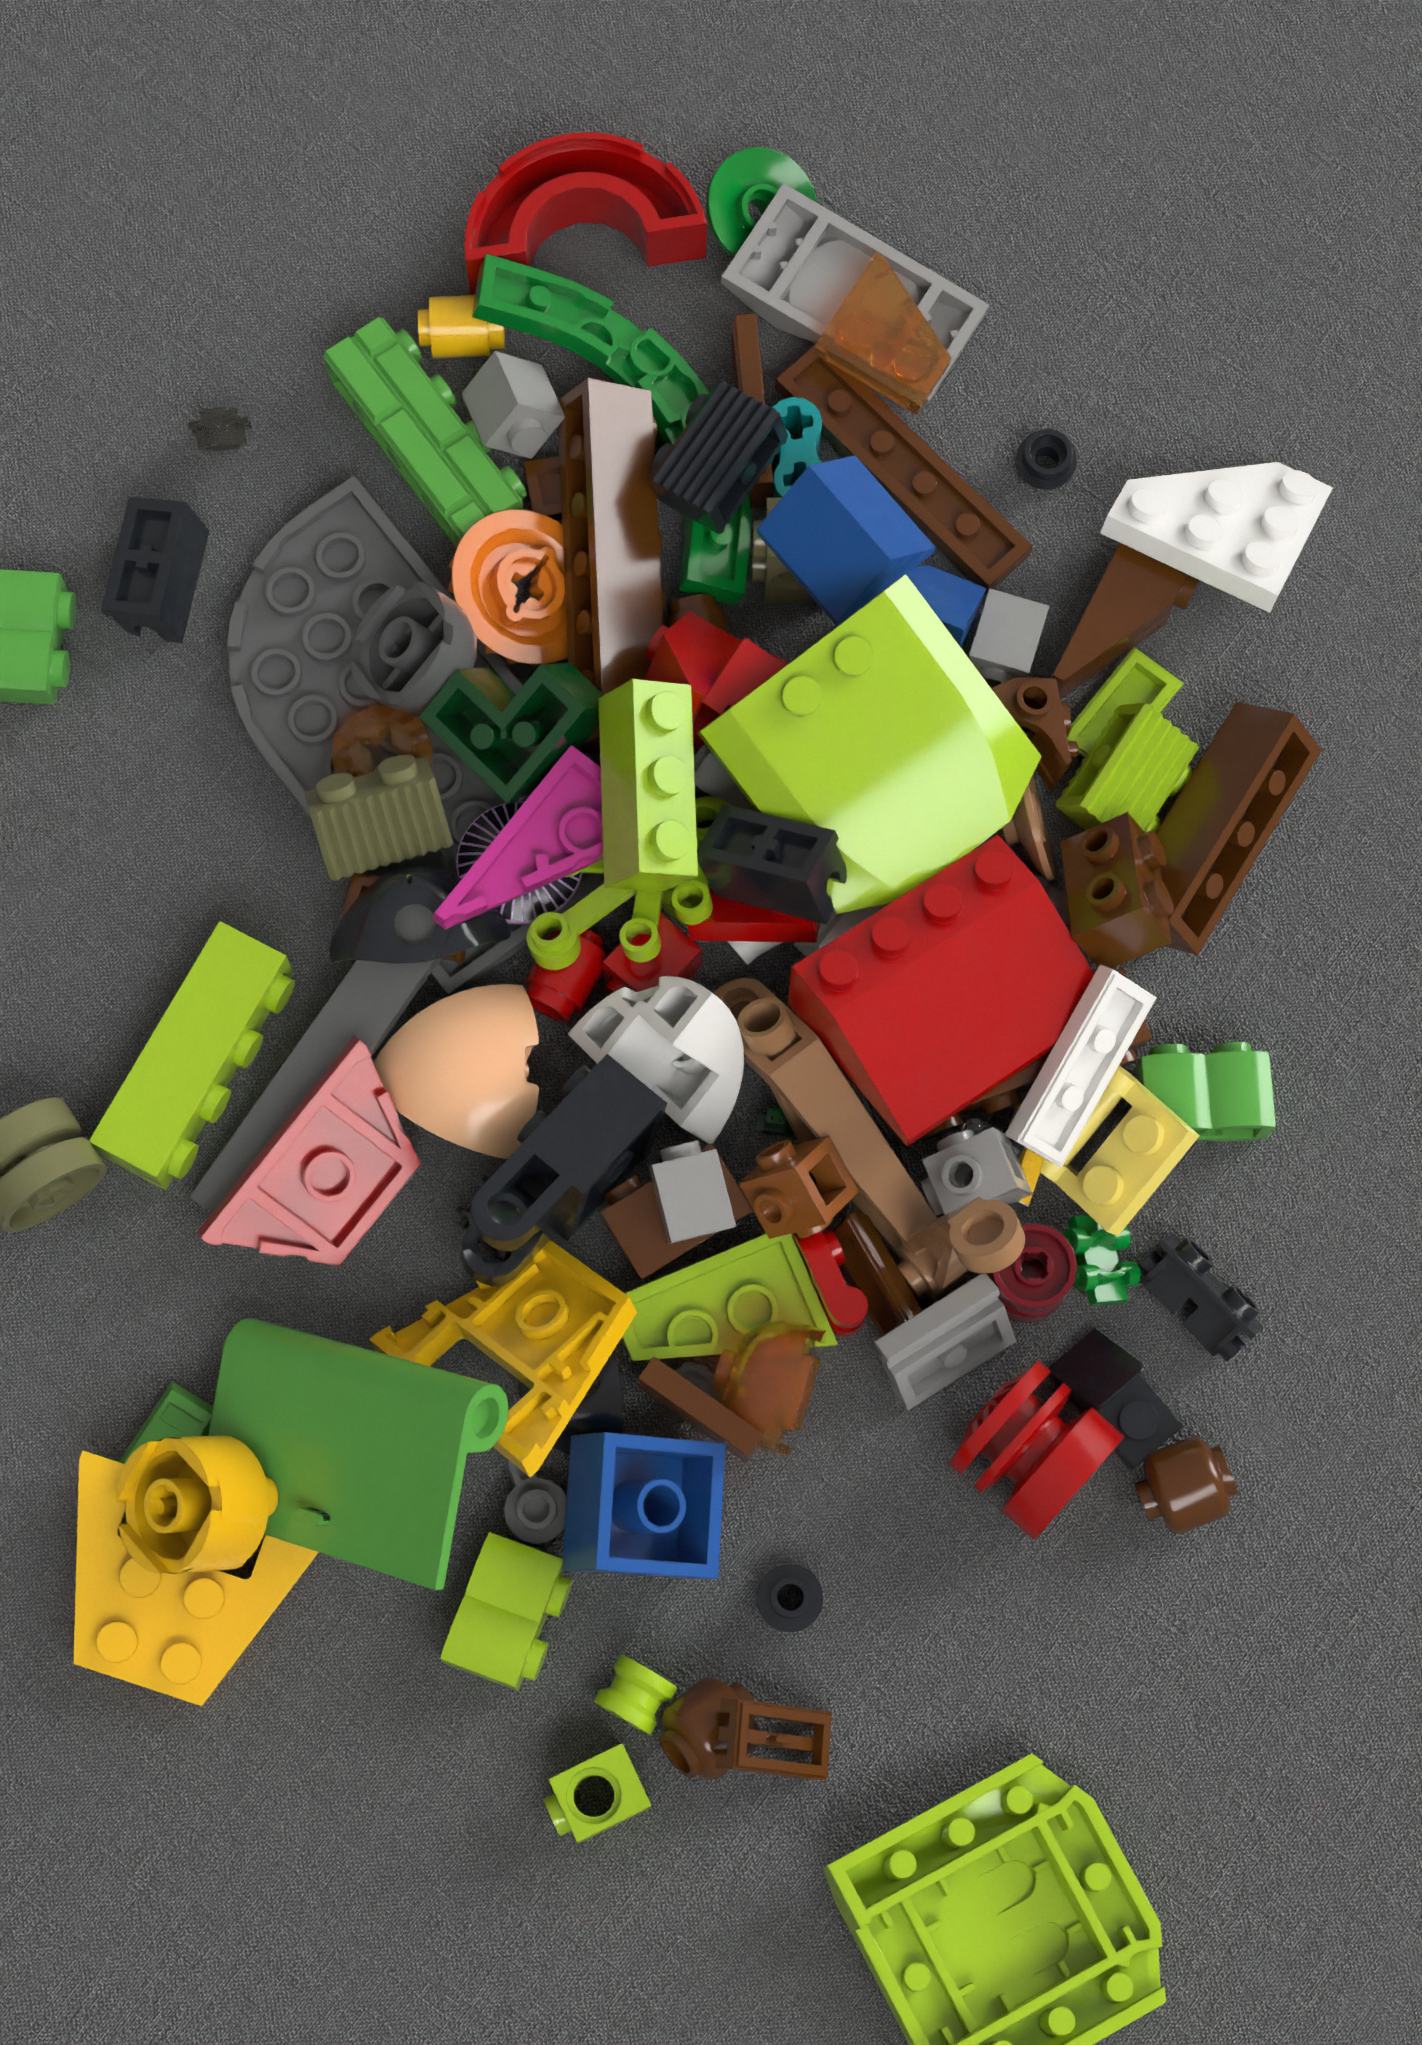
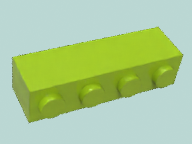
M219 921L91 1136L89 1142L100 1156L165 1191L174 1177L182 1179L187 1174L198 1153L199 1146L194 1142L206 1121L214 1124L222 1115L231 1096V1090L226 1088L239 1066L246 1069L252 1063L263 1041V1035L259 1031L270 1012L278 1014L282 1011L293 992L295 980L291 979V976L294 972L286 955Z

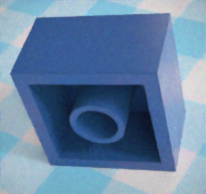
M607 1432L571 1435L562 1570L676 1579H718L726 1444Z

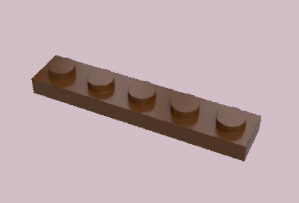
M820 341L776 378L775 390L785 399L790 397L804 398L817 407L822 417L821 434L844 457L855 455L916 526L975 584L986 588V595L989 589H994L1030 556L1033 546Z

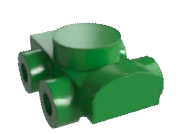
M1090 1215L1074 1216L1067 1220L1069 1229L1064 1232V1237L1074 1249L1077 1262L1075 1288L1078 1291L1087 1292L1090 1306L1121 1304L1129 1300L1126 1287L1137 1286L1140 1282L1141 1273L1136 1262H1119L1116 1251L1127 1249L1131 1242V1235L1127 1226L1117 1236L1104 1230Z

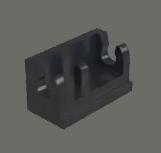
M129 497L101 611L105 616H112L126 632L139 637L142 626L154 629L157 635L167 642L183 643L209 535L208 528L187 502Z
M723 804L697 849V861L716 897L825 925L834 911L831 896L827 894L828 879L830 878L832 881L843 884L847 880V869L836 845L839 837L835 830Z

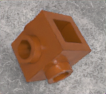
M830 1136L794 1146L789 1139L772 1144L756 1156L755 1159L758 1166L739 1183L769 1239L795 1232L799 1238H806L820 1232L833 1221V1217L859 1192Z

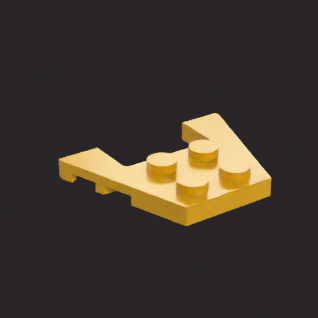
M551 1240L507 1284L498 1287L489 1286L476 1280L479 1287L445 1306L438 1300H435L425 1306L427 1312L422 1315V1319L396 1333L388 1326L369 1339L376 1352L426 1366H431L458 1340L467 1339L531 1390L508 1410L505 1429L500 1439L493 1446L494 1449L529 1477H532L539 1470L637 1314L628 1295Z
M82 1450L79 1459L73 1664L202 1706L319 1552L265 1535L252 1575L248 1579H242L218 1570L180 1574L149 1572L130 1556L119 1536L118 1524H122L125 1516V1501L116 1502L119 1477L125 1464Z

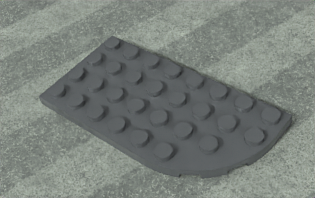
M353 475L286 523L269 540L252 564L254 570L243 588L239 601L234 603L229 623L227 649L229 654L231 692L239 717L251 743L311 823L312 819L304 792L316 789V784L321 779L337 773H348L354 778L378 771L379 764L384 760L398 755H410L415 760L427 756L436 781L453 844L449 848L441 847L436 852L428 851L425 855H416L412 859L404 858L399 863L391 862L388 866H379L375 870L367 869L363 873L382 877L398 869L425 866L445 870L458 877L457 852L465 831L482 813L506 802L419 718L422 712H403L389 708L370 698L358 688L351 672V659L360 663V652L363 645L354 640L358 626L370 606L388 589L399 585L408 590L417 586L414 582H424L454 602L455 600ZM477 638V657L473 668H490L517 694L523 685L497 653L486 654V646ZM583 872L576 893L567 905L557 913H564L603 885L604 874ZM410 875L407 879V882L409 884H411L412 877ZM508 924L511 933L508 940L484 943L466 949L464 964L441 959L431 972V978L446 997L466 990L527 945L526 935L531 924Z

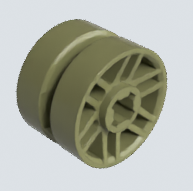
M51 1097L30 1103L0 1119V1226L5 1232L22 1231L51 1219L86 1196L99 1184L106 1174L107 1168L93 1145L89 1142V1139L79 1137L81 1126L62 1098Z

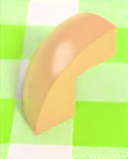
M496 984L480 986L460 991L433 1003L407 1021L389 1039L373 1063L395 1109L400 1114L447 1141L479 1153L508 1159L522 1145L517 1141V1137L526 1123L536 1114L539 1087L527 1081L529 1075L527 1060L532 1048L539 1044V1036L533 1007L523 985Z

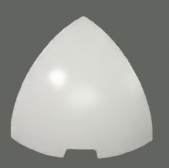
M672 976L659 977V986L640 992L623 987L590 1009L568 1033L597 1064L606 1054L611 1056L668 1103L665 1112L680 1127L706 1143L713 1144L726 1124L739 1094L744 1069V1046L736 1019L723 1001L712 992L692 980Z

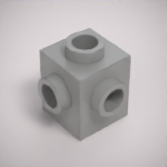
M994 1127L974 1135L972 1130H964L952 1134L936 1144L939 1152L922 1159L929 1178L922 1180V1187L932 1210L937 1216L945 1215L979 1196L983 1200H999L1010 1205L1033 1194L1010 1138Z

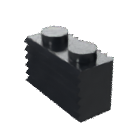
M723 380L717 382L709 395L701 394L693 401L686 415V428L674 445L667 443L657 452L651 465L652 476L649 479L659 501L717 534L724 532L726 524L731 522L733 514L738 512L740 504L745 502L746 496L752 492L753 486L759 482L760 476L766 472L767 465L773 462L774 455L780 452L781 445L785 444L788 438L786 428L778 411L774 408H769L764 402H758L754 397H749L745 392L738 391L734 386H729Z

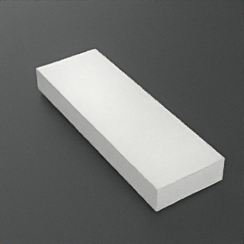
M1100 964L1007 1129L1005 1136L1062 1168L1157 997L1115 970Z

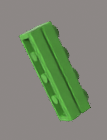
M378 317L357 330L353 337L348 336L325 351L322 357L327 378L456 549V544L479 520L499 511L524 510L522 499L527 496V493L520 479L509 466L506 465L499 470L487 453L492 448L483 445L473 420L471 419L464 424L452 409L457 405V401L444 379L439 374L429 378L418 364L422 360L421 352L405 329L395 333L383 317Z

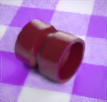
M1034 1223L1022 1225L1025 1234V1245L1020 1256L1008 1267L997 1272L986 1273L1000 1291L998 1297L1005 1306L1009 1320L1021 1323L1041 1321L1054 1313L1075 1282L1077 1270L1074 1249L1064 1235L1050 1226Z

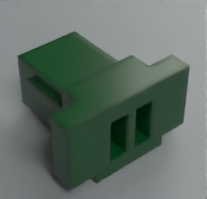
M768 1107V1109L766 1108V1113L758 1112L755 1132L793 1137V1130L782 1109Z

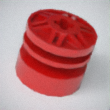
M1039 1360L1028 1371L1007 1381L965 1428V1433L957 1452L948 1463L962 1475L980 1454L988 1459L992 1464L974 1484V1487L980 1493L992 1487L1005 1475L1015 1483L1001 1511L1033 1540L1047 1527L1125 1437L1092 1407L1081 1413L1068 1425L1058 1417V1414L1071 1392V1388L1065 1383L1057 1389L1045 1404L1039 1401L1033 1394L1051 1373Z

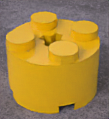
M231 1436L168 1437L158 1441H150L139 1446L131 1454L119 1477L116 1502L125 1501L127 1524H118L120 1536L130 1556L149 1572L180 1574L237 1569L242 1567L246 1560L251 1557L264 1536L268 1516L274 1513L278 1505L277 1486L272 1479L265 1477L262 1466L254 1453L244 1443Z

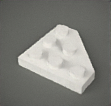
M1279 462L1127 480L1108 513L1100 533L1270 613L1333 487L1314 479L1305 472L1294 470Z

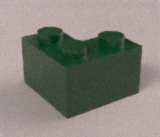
M571 663L540 664L517 694L490 668L457 669L419 718L509 804L526 801L571 745L578 750L599 726L598 698L602 697L603 694Z

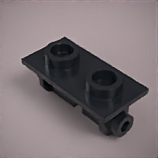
M1172 1234L1159 1243L1168 1253L1164 1258L1154 1250L1138 1265L1140 1273L1144 1276L1140 1282L1172 1314L1191 1298L1198 1308L1182 1325L1207 1349L1212 1357L1218 1353L1228 1362L1246 1345L1237 1336L1240 1331H1243L1252 1339L1264 1328L1255 1319L1260 1310L1239 1287L1232 1284L1226 1289L1210 1273L1209 1270L1214 1266V1263L1197 1243L1188 1237L1180 1242Z

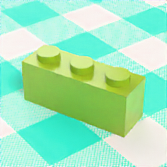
M632 679L598 698L604 888L664 892L698 877L691 685Z

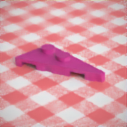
M571 745L435 911L433 921L446 930L603 860L601 767Z

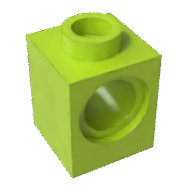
M623 1743L548 1779L554 1794L543 1799L559 1835L562 1836L572 1831L579 1844L652 1808ZM590 1777L606 1779L614 1790V1802L611 1808L605 1814L597 1817H590L581 1813L575 1802V1793L582 1781Z

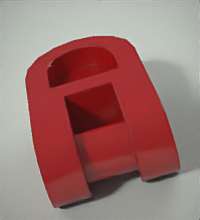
M832 1228L825 1229L806 1238H799L796 1232L791 1233L833 1334L841 1337L854 1335L859 1331L868 1310V1301L861 1290L846 1285L838 1267L845 1264L846 1261L836 1234Z

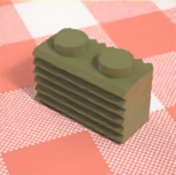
M410 755L394 756L380 763L378 771L354 778L348 773L329 775L316 784V789L304 792L330 880L338 881L342 877H351L354 873L362 874L367 869L375 870L379 866H388L391 862L399 863L404 858L412 859L416 855H425L428 851L436 852L441 847L449 848L453 844L436 781L427 756L416 760Z

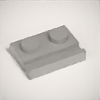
M980 1274L874 1342L876 1348L882 1354L881 1361L893 1391L907 1410H910L1016 1342L1005 1306L998 1297L1000 1291L987 1274Z

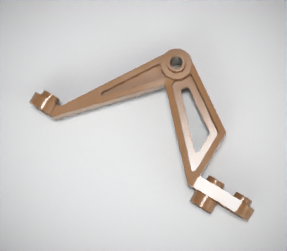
M739 978L725 983L713 993L723 1001L736 1019L744 1046V1061L771 1087L799 1144L830 1136L859 1189V1192L849 1202L859 1213L868 1215L879 1236L897 1254L900 1260L897 1267L916 1299L925 1293L931 1300L937 1301L973 1272L986 1274L1000 1271L1011 1265L1020 1256L1025 1245V1234L1015 1211L1005 1202L983 1200L979 1196L940 1218L935 1216L819 1037L765 985L756 979Z

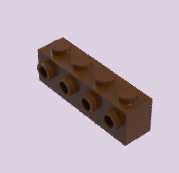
M1236 702L1161 826L1155 834L1163 846L1167 859L1166 866L1161 867L1162 881L1169 891L1174 907L1173 914L1168 916L1172 943L1165 947L1199 955L1322 751L1294 713Z

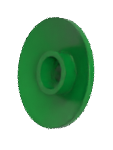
M747 148L728 157L715 170L706 195L707 217L715 238L733 258L757 224L748 212V204L755 205L762 216L783 183L818 203L810 179L804 170L787 155L769 148Z

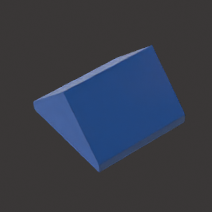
M855 455L809 465L757 528L758 536L836 626L935 553L936 549Z

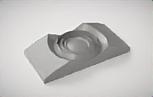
M784 183L721 277L722 285L777 330L812 341L815 344L820 341L863 381L924 405L929 404L989 308V304Z

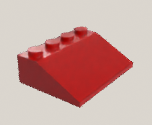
M996 835L793 965L791 968L788 1005L813 1030L829 1054L904 1144L909 1146L1051 1051L1092 980L1094 972L1039 880L1003 839Z

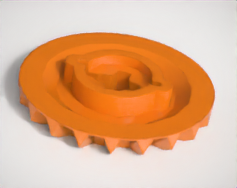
M514 509L499 511L479 520L456 544L455 555L448 565L452 572L451 582L447 591L453 593L456 604L465 610L476 637L486 646V654L497 653L507 658L508 665L524 663L529 664L531 669L540 666V664H556L568 657L562 524L537 512ZM537 566V570L530 580L532 585L529 589L530 594L535 598L530 597L524 603L522 602L514 608L515 601L517 600L515 595L518 588L512 582L517 583L523 577L525 578Z

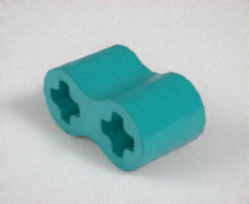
M786 398L773 406L780 413L788 438L786 443L781 445L780 452L774 455L772 462L776 468L772 498H782L809 465L822 463L818 458L822 417L817 407L804 398ZM789 432H797L798 439H791Z

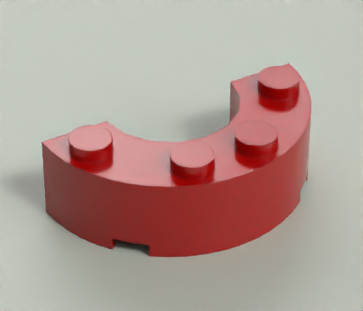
M579 132L553 136L535 142L509 157L498 166V174L487 185L485 190L478 192L471 206L465 229L464 247L470 295L476 293L479 267L486 254L530 267L540 244L557 230L577 223H602L624 232L640 248L647 267L706 258L707 222L698 196L683 174L670 161L664 164L656 157L645 152L641 143L617 135L597 132Z

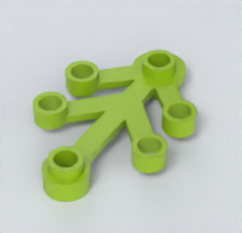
M705 796L696 798V826L703 821L714 820L723 804H730L717 797ZM696 827L697 849L710 827L705 829ZM604 860L565 877H572L580 872L604 874ZM699 863L698 877L677 885L671 895L672 905L677 918L688 925L700 924L709 918L713 910V903L709 893L710 884ZM603 884L562 914L547 912L539 915L529 926L526 935L527 944L533 959L539 966L549 970H559L568 967L578 958L581 952V939L579 935L636 894L632 919L623 925L619 938L624 953L630 960L634 962L652 960L661 949L658 924L664 892L604 888ZM700 897L703 899L694 908L682 906L687 898ZM551 931H561L560 935L553 940L541 939ZM639 934L651 936L650 940L642 946L630 944L631 940Z

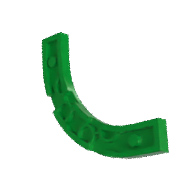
M486 254L479 267L472 318L551 341L591 362L618 384L652 391V412L657 422V430L665 444L671 443L674 445L686 428V415L693 401L701 394H710L703 382L680 354L652 328H649L644 333L628 319L611 310L610 308L614 302L605 296L552 273ZM749 494L746 496L745 502L740 504L738 512L733 514L731 522L726 524L725 530L721 534H717L685 516L679 591L694 595H712L716 598V601L737 606L743 598L746 588L751 534Z

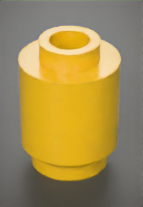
M475 295L429 297V309L418 310L420 347L431 346L433 358L490 356L491 350L505 349V327L472 318Z

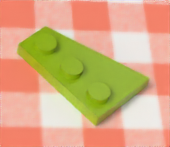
M767 1234L761 1235L625 1293L629 1296L637 1311L636 1316L622 1336L631 1361L651 1360L653 1357L667 1359L838 1345L792 1234L769 1239Z

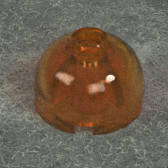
M785 1320L766 1322L747 1332L736 1352L723 1349L715 1372L713 1387L724 1390L723 1406L763 1433L757 1448L786 1458L790 1457L795 1445L783 1442V1438L787 1429L793 1431V1429L800 1430L821 1362L820 1358L809 1355L812 1340L825 1344L826 1330Z

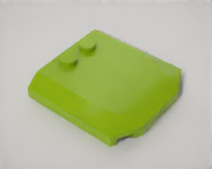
M906 574L698 732V735L757 812L836 831L839 837L836 845L846 865L847 880L843 884L832 881L830 878L828 879L827 894L831 896L834 914L890 904L982 844L1011 821L1042 757Z
M1032 1753L823 1867L833 1899L909 2045H1093L1166 2003L1165 1987H1161L1158 1950V1948L1162 1947L1161 1922L1095 1800L1076 1785L1070 1786L1041 1765L1044 1762Z

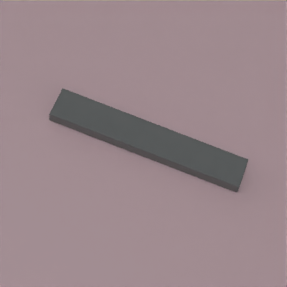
M420 904L405 906L398 912L395 918L394 928L397 936L409 945L418 946L426 943L432 938L436 930V922L433 921L434 914L427 907ZM441 958L426 962L398 964L356 960L189 1197L212 1213L354 1035L368 1047L371 1056H373Z

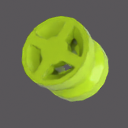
M620 1654L614 1664L616 1676L609 1687L599 1690L593 1702L619 1719L651 1736L657 1726L655 1716L657 1710L663 1702L672 1700L678 1688L645 1666Z

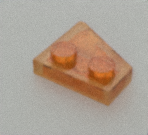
M877 252L816 342L814 354L916 415L919 414L936 388L951 361V356L885 257Z

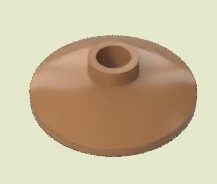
M1032 775L1011 821L1003 826L1002 829L1007 845L1020 842L1036 869L1049 881L1056 879L1055 864L1043 809Z

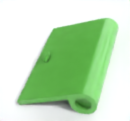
M246 1318L232 1328L223 1344L208 1436H231L244 1443L257 1457L265 1477L272 1479L277 1486L278 1505L274 1513L268 1516L264 1535L433 1590L444 1589L467 1453L484 1452L497 1443L507 1423L508 1400L503 1389L492 1383L256 1318ZM315 1509L328 1513L330 1517L316 1512Z

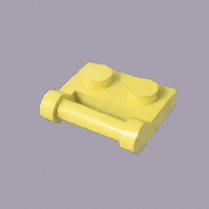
M1119 1065L1062 1168L1044 1159L1040 1172L1056 1183L1104 1230L1119 1236L1198 1139L1199 1135L1134 1076ZM1124 1098L1133 1107L1078 1173L1070 1165V1162L1120 1100Z

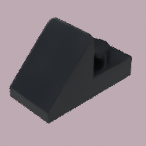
M1096 1328L1048 1368L1051 1371L1049 1377L1058 1387L1065 1383L1071 1388L1068 1398L1081 1413L1092 1407L1125 1436L1114 1451L1131 1471L1144 1461L1147 1454L1158 1449L1184 1426L1140 1376L1146 1369L1144 1365Z

